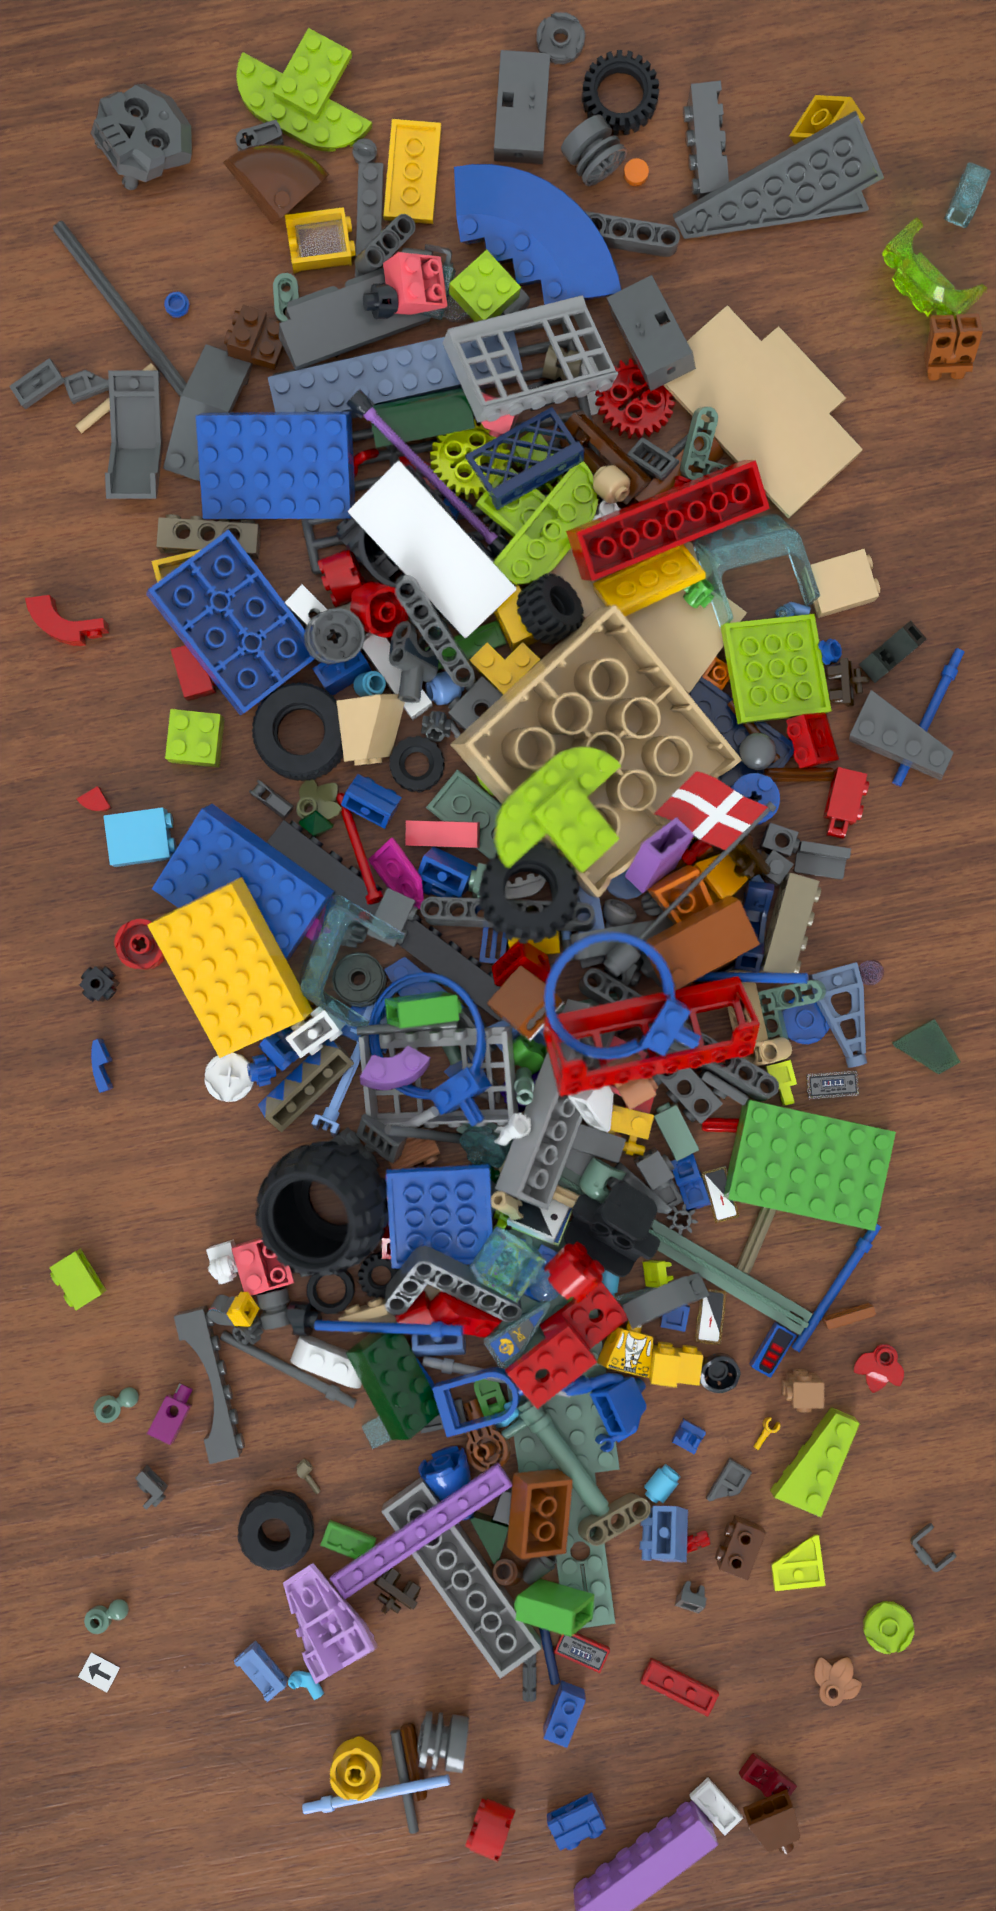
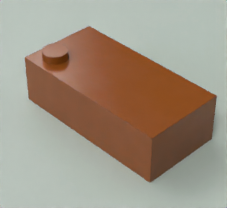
M730 895L645 940L666 962L673 979L674 991L760 945L740 900ZM648 956L650 963L662 986L660 972L654 961Z

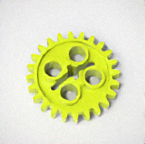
M475 419V428L444 434L445 436L438 435V443L433 442L432 449L434 451L430 452V459L433 460L431 461V469H435L433 473L437 475V478L440 477L439 480H442L444 485L447 484L451 491L455 489L456 496H459L461 492L465 493V499L467 500L470 493H473L475 498L478 499L479 492L484 494L487 490L467 462L465 455L497 438L489 435L490 430L485 429L482 423L480 427L476 426ZM477 441L482 443V445L476 447L471 443ZM506 443L499 445L497 448L498 453L510 455L511 451L506 449ZM451 451H457L460 454L457 456H451L448 453ZM481 455L474 460L478 465L482 466L481 464L490 463L491 457ZM495 458L492 468L504 470L508 465V461ZM467 472L470 476L464 478L459 476V474ZM490 474L489 483L491 485L498 475Z

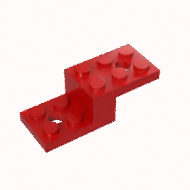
M603 1282L581 1303H574L577 1300L574 1298L541 1323L540 1327L546 1338L505 1369L509 1377L536 1409L595 1365L597 1360L591 1348L628 1320L623 1307ZM593 1309H600L601 1314L595 1319L589 1318V1313ZM538 1370H548V1373L545 1377H535V1374Z

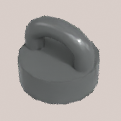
M360 139L353 144L352 153L357 164L359 162L374 163L376 161L377 148L373 141Z

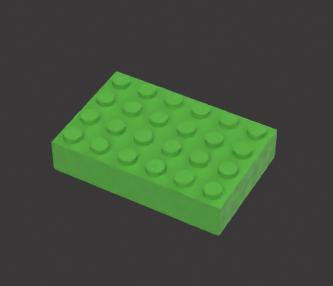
M748 1099L745 1105H742L723 1197L728 1200L875 1231L896 1132Z

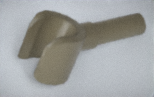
M303 1459L297 1465V1475L305 1479L314 1493L318 1494L321 1490L309 1474L313 1470V1466L306 1459Z

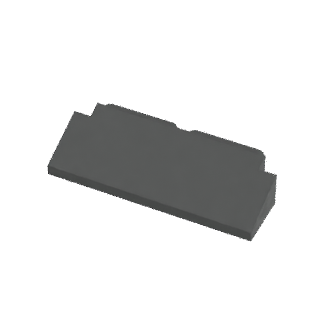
M384 268L346 281L344 288L338 289L335 286H331L289 301L286 310L288 320L279 323V340L295 370H299L430 322L429 312L413 315L394 314L388 319H375L372 311H365L363 307V294L370 293L372 284L386 283Z

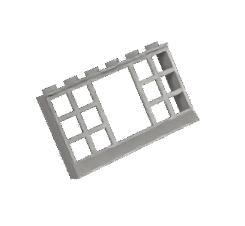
M583 295L450 328L443 341L444 348L478 423L486 420L492 422L508 414L515 416L523 410L530 408L537 410L545 404L553 402L559 404L575 396L581 398L593 391H606L612 387L618 375L586 307ZM569 316H574L580 330L575 331ZM563 318L569 333L554 336L548 322ZM542 323L567 380L529 390L503 333ZM497 335L504 350L488 353L482 338ZM580 336H583L589 351H584L579 340ZM573 339L578 354L564 357L557 342ZM476 340L482 355L466 359L460 344ZM507 356L513 371L497 374L491 359ZM588 357H593L599 372L594 373ZM582 359L588 374L573 378L567 363ZM485 361L491 377L476 380L469 365ZM516 377L522 392L507 396L501 380ZM494 382L501 398L485 402L479 386Z
M512 1026L485 1027L486 1054L485 1062H483L481 1068H486L487 1078L492 1087L484 1091L488 1092L490 1109L480 1110L485 1119L481 1123L476 1124L475 1127L486 1126L488 1122H497L499 1126H506L511 1115L514 1113L519 1114L517 1092L514 1089L516 1076ZM476 1028L379 1034L381 1049L389 1048L390 1057L396 1056L395 1048H406L409 1046L418 1051V1047L461 1045L462 1066L465 1069L466 1067L471 1068L473 1065L468 1063L467 1045H476L477 1033ZM368 1035L359 1037L362 1072L372 1057ZM490 1044H503L504 1062H491ZM504 1067L506 1085L493 1086L492 1068ZM421 1077L415 1081V1086L422 1088ZM363 1085L366 1115L385 1125H401L424 1112L423 1099L417 1098L418 1112H401L399 1095L405 1094L395 1088L391 1090H376ZM494 1091H507L508 1109H495ZM377 1095H393L395 1112L378 1113ZM456 1110L443 1115L439 1113L438 1116L422 1125H424V1128H435L439 1124H448V1127L463 1126V1123H469L462 1110Z

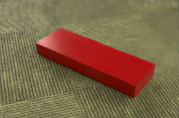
M653 1658L650 1659L640 1679L641 1684L709 1717L719 1696L717 1690Z

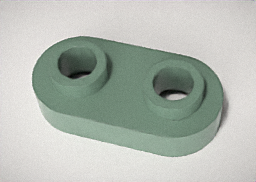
M282 273L273 282L274 308L279 322L288 320L284 315L288 302L299 298V286L296 278L289 273ZM285 286L291 287L288 292L282 291Z

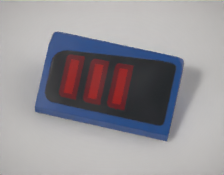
M774 1322L749 1365L771 1378L797 1335L779 1323Z

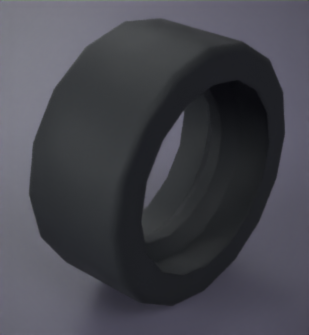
M347 1270L334 1274L339 1276L346 1286L344 1297L334 1304L323 1302L317 1295L316 1286L323 1276L320 1273L311 1275L307 1284V1297L310 1304L317 1311L325 1314H336L343 1311L351 1303L355 1293V1282Z

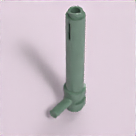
M528 1398L522 1400L517 1406L521 1419L501 1431L503 1437L508 1440L528 1427L532 1434L537 1435L561 1471L573 1479V1488L591 1514L596 1516L606 1514L610 1509L608 1507L609 1502L554 1426L551 1415L548 1411L542 1409L543 1405L536 1409Z

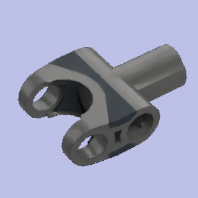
M406 621L399 623L393 631L389 662L401 670L398 699L403 702L418 703L421 698L422 681L429 682L435 678L439 659L431 647L425 651L427 641L423 636L417 641L414 625ZM408 627L407 634L401 638L402 631Z

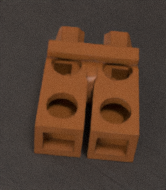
M956 314L954 321L953 315H931L929 337L924 352L928 379L939 380L942 373L949 372L952 378L963 379L966 372H972L973 362L983 333L979 314Z

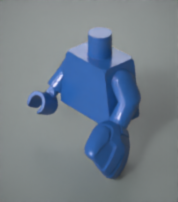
M605 1373L592 1378L581 1375L561 1390L567 1396L591 1392L590 1396L609 1434V1437L602 1433L595 1438V1442L598 1444L606 1441L600 1447L604 1452H610L614 1447L615 1441L619 1443L638 1430L641 1416L646 1410V1403L641 1394L646 1388L644 1381L632 1376L623 1377L620 1373Z

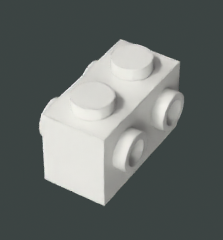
M332 1003L326 1008L320 1005L310 1013L312 1018L308 1021L302 1020L291 1026L293 1031L286 1037V1040L300 1058L307 1053H310L312 1056L324 1047L321 1043L327 1039L332 1042L343 1033L341 1029L347 1023Z

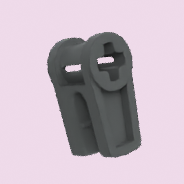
M276 120L242 129L236 135L238 151L248 148L246 144L250 146L259 144L284 145L282 131Z

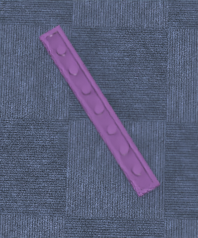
M496 1463L331 1575L330 1580L345 1600L512 1487L513 1483L500 1464Z

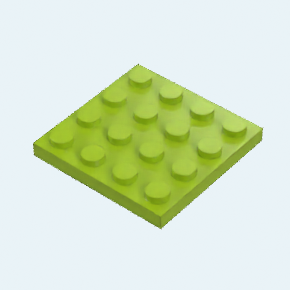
M814 614L725 623L720 626L737 724L793 718L802 714L831 712L822 654L818 647L819 637Z

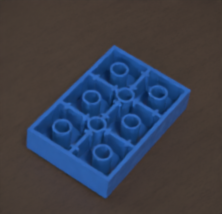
M351 412L201 413L196 415L203 519L352 518L348 513L355 505Z
M229 529L146 592L148 598L240 716L314 660L305 647V629Z
M214 804L202 808L152 890L179 908L242 877L288 962L334 893V890Z

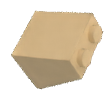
M380 694L337 701L344 761H354V765L382 763L383 757H390L392 755L405 702L398 699L399 694Z

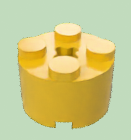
M355 1737L343 1742L336 1749L330 1768V1783L338 1796L345 1800L363 1801L374 1794L380 1782L383 1764L377 1747L363 1737Z

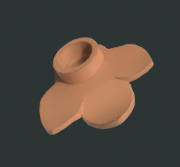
M819 1657L814 1668V1679L820 1686L819 1697L824 1704L837 1706L843 1699H852L858 1695L862 1683L852 1678L853 1665L850 1658H842L831 1666L824 1658ZM831 1688H834L836 1691V1695L833 1698H830L828 1694Z

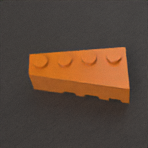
M687 865L663 877L647 891L661 909L665 911L697 879L700 872L697 868ZM702 880L667 915L674 925L713 904L704 881Z

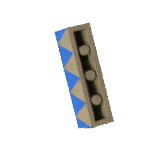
M329 1039L324 1041L322 1049L312 1056L310 1054L258 1104L264 1117L281 1133L354 1064L346 1050L335 1040L332 1042Z

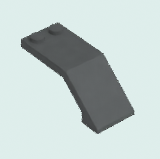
M208 344L205 345L181 395L163 469L200 481L196 415L201 413H231L244 385L248 384L252 363L229 357L228 351Z
M108 370L111 450L108 473H105L106 499H157L163 450L160 371Z

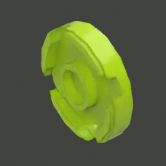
M883 1601L874 1605L866 1613L863 1621V1631L868 1643L875 1650L884 1654L898 1653L911 1643L914 1636V1623L911 1615L902 1605Z

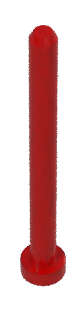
M338 793L336 797L340 806L345 795L344 793ZM341 806V814L368 895L365 897L367 904L379 903L383 899V893L377 890L352 813Z

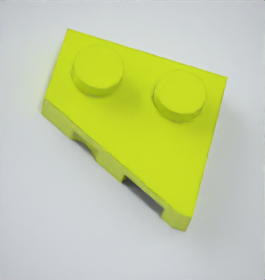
M819 1535L811 1536L771 1563L775 1591L826 1586Z

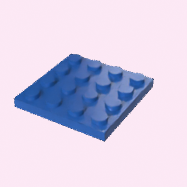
M489 1164L386 1170L392 1268H401L411 1253L420 1246L431 1247L463 1264L494 1263Z

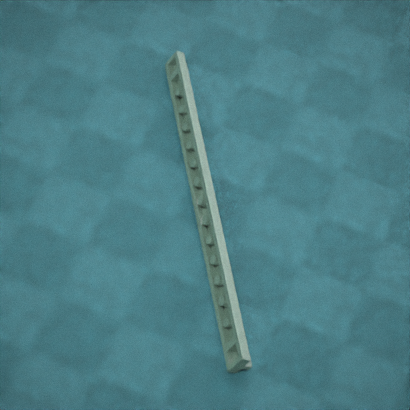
M488 1122V1125L481 1126V1128L472 1127L470 1123H463V1126L456 1129V1131L505 1160L514 1140L511 1139L506 1146L494 1143V1140L498 1139L500 1134L495 1132L498 1125L493 1122ZM564 1166L557 1185L579 1195L584 1194L579 1184L581 1176ZM654 1219L651 1225L653 1229H650L649 1233L659 1238V1252L691 1271L699 1272L701 1277L795 1333L801 1335L804 1328L808 1327V1321L813 1314L812 1312ZM790 1311H792V1312H794L795 1314L799 1315L800 1317H802V1319L799 1318L798 1316L794 1315V1314L791 1313Z

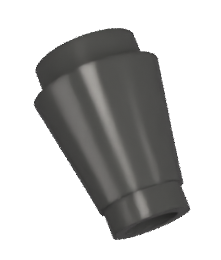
M556 1556L531 1558L523 1571V1580L532 1585L552 1571L557 1563Z

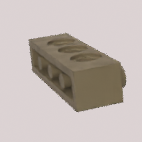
M168 514L166 518H158L156 547L161 553L184 554L202 550L229 529L231 533L240 534L238 542L251 559H259L261 529L258 524H255V521L249 519H242L239 523L230 522V519L208 521L201 516L181 519V516ZM182 530H190L188 538H179ZM206 532H215V537L212 540H203Z

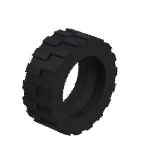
M410 736L404 741L401 740L393 748L389 767L394 780L403 789H407L410 792L417 791L418 793L424 790L428 791L434 785L436 786L443 776L445 764L442 752L437 744L430 741L429 738ZM414 752L423 753L429 760L428 771L418 777L410 775L405 769L406 758Z

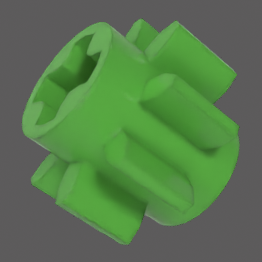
M707 579L700 580L683 589L686 591L683 595L685 601L693 608H698L700 605L705 608L714 598V595L711 594L714 587Z

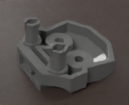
M137 84L124 93L114 92L100 99L91 135L95 139V145L98 144L97 147L103 151L116 172L124 175L122 184L126 189H136L138 180L147 182L161 176L164 169L190 163L192 156L191 125L172 97L146 84Z

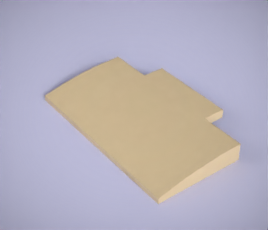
M728 305L687 341L693 352L696 369L663 385L692 417L694 412L700 407H712L716 410L718 423L714 438L736 463L742 460H756L765 494L788 519L855 460L863 450L830 415L846 399L834 384L779 326L761 341ZM706 414L701 416L704 423L709 422L710 418Z
M690 541L685 543V547L705 571V579L709 581L720 563ZM570 549L549 574L553 573L557 577L561 576L564 581H568L571 584V587L575 589L578 598L582 602L581 606L584 609V614L582 615L585 619L595 609L606 607L594 591L592 583L609 575L594 581L582 580L572 549ZM682 589L625 617L688 694L724 646L720 626L725 623L741 622L747 613L716 589L711 593L714 595L713 600L705 608L701 605L698 608L690 606L683 597L686 591Z

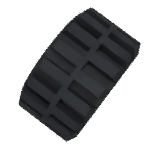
M553 573L544 574L521 590L517 596L516 605L519 608L517 611L521 617L522 624L525 625L526 630L535 639H540L544 644L549 643L552 645L558 643L582 625L581 623L584 620L582 602L578 598L575 589L571 587V584L568 581H564L561 576L557 577Z

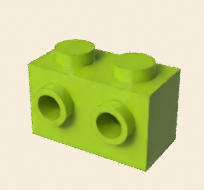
M81 1248L50 1267L52 1280L57 1286L60 1285L65 1292V1301L70 1307H74L75 1310H78L107 1291Z

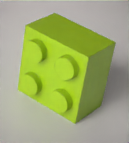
M488 250L483 252L451 281L449 286V294L474 322L498 317L519 298L521 290L519 284Z
M170 709L165 759L170 763L219 768L224 717L221 714Z

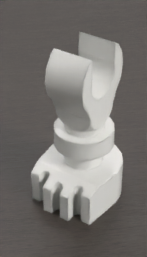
M522 1113L511 1115L505 1127L498 1126L495 1132L499 1133L500 1137L494 1140V1143L506 1146L511 1139L521 1138L529 1134L531 1129L530 1118H526V1115H522Z

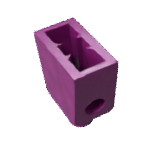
M179 1383L174 1395L169 1394L165 1397L147 1434L171 1445L175 1441L192 1406L187 1401L193 1389ZM172 1406H176L179 1410L176 1416L170 1413Z

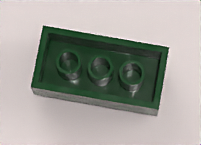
M371 1332L346 1352L391 1440H410L440 1414L433 1390L404 1334Z

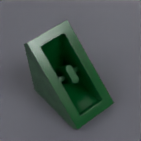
M475 1511L470 1521L495 1565L500 1559L509 1525L493 1520V1516Z

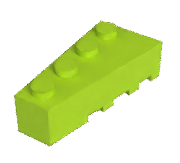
M831 1407L814 1429L812 1436L806 1444H803L800 1448L798 1455L783 1471L781 1478L770 1489L774 1498L821 1517L860 1424L854 1416Z

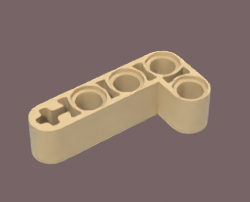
M736 969V970H732V971H728V972H751V971H744V970H737V969ZM742 982L760 1022L753 1054L743 1058L756 1066L787 1059L792 1052L790 1042L784 1037L768 1039L756 983ZM740 997V1004L745 1022H750L751 1019L746 1011V1008H744L743 1002ZM729 1006L728 1012L732 1030L734 1031L738 1023L733 1007Z

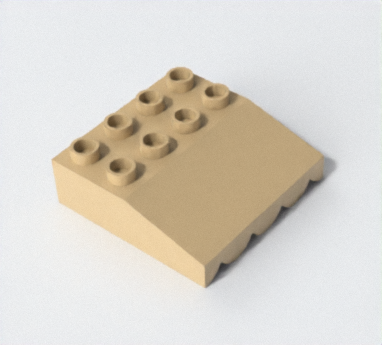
M615 605L595 609L583 620L580 628L556 645L450 744L502 804L512 792L549 759L568 749L578 747L595 748L611 755L622 765L587 797L620 839L583 873H579L573 864L569 863L570 868H575L577 873L576 881L579 882V886L589 896L597 898L607 889L613 878L631 866L642 843L671 822L653 814L696 771L718 779L720 775L728 772L742 761ZM545 834L539 840L546 843L545 848L551 850L553 846L559 849L548 834ZM560 850L558 855L560 857L565 856L564 853Z

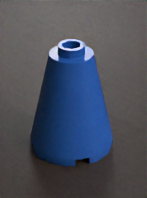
M458 1446L445 1447L434 1452L432 1460L428 1463L426 1460H423L418 1467L421 1478L440 1501L471 1481L467 1454L464 1448L459 1450ZM474 1513L470 1514L469 1516H467L466 1518H464L462 1521L471 1518Z

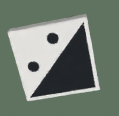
M554 1199L551 1200L548 1210L521 1201L522 1206H518V1210L523 1215V1218L511 1220L509 1217L507 1225L553 1244L570 1207Z

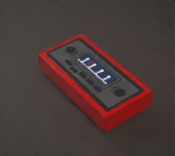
M577 1632L571 1637L561 1634L554 1648L555 1654L598 1673L601 1672L610 1652V1647Z

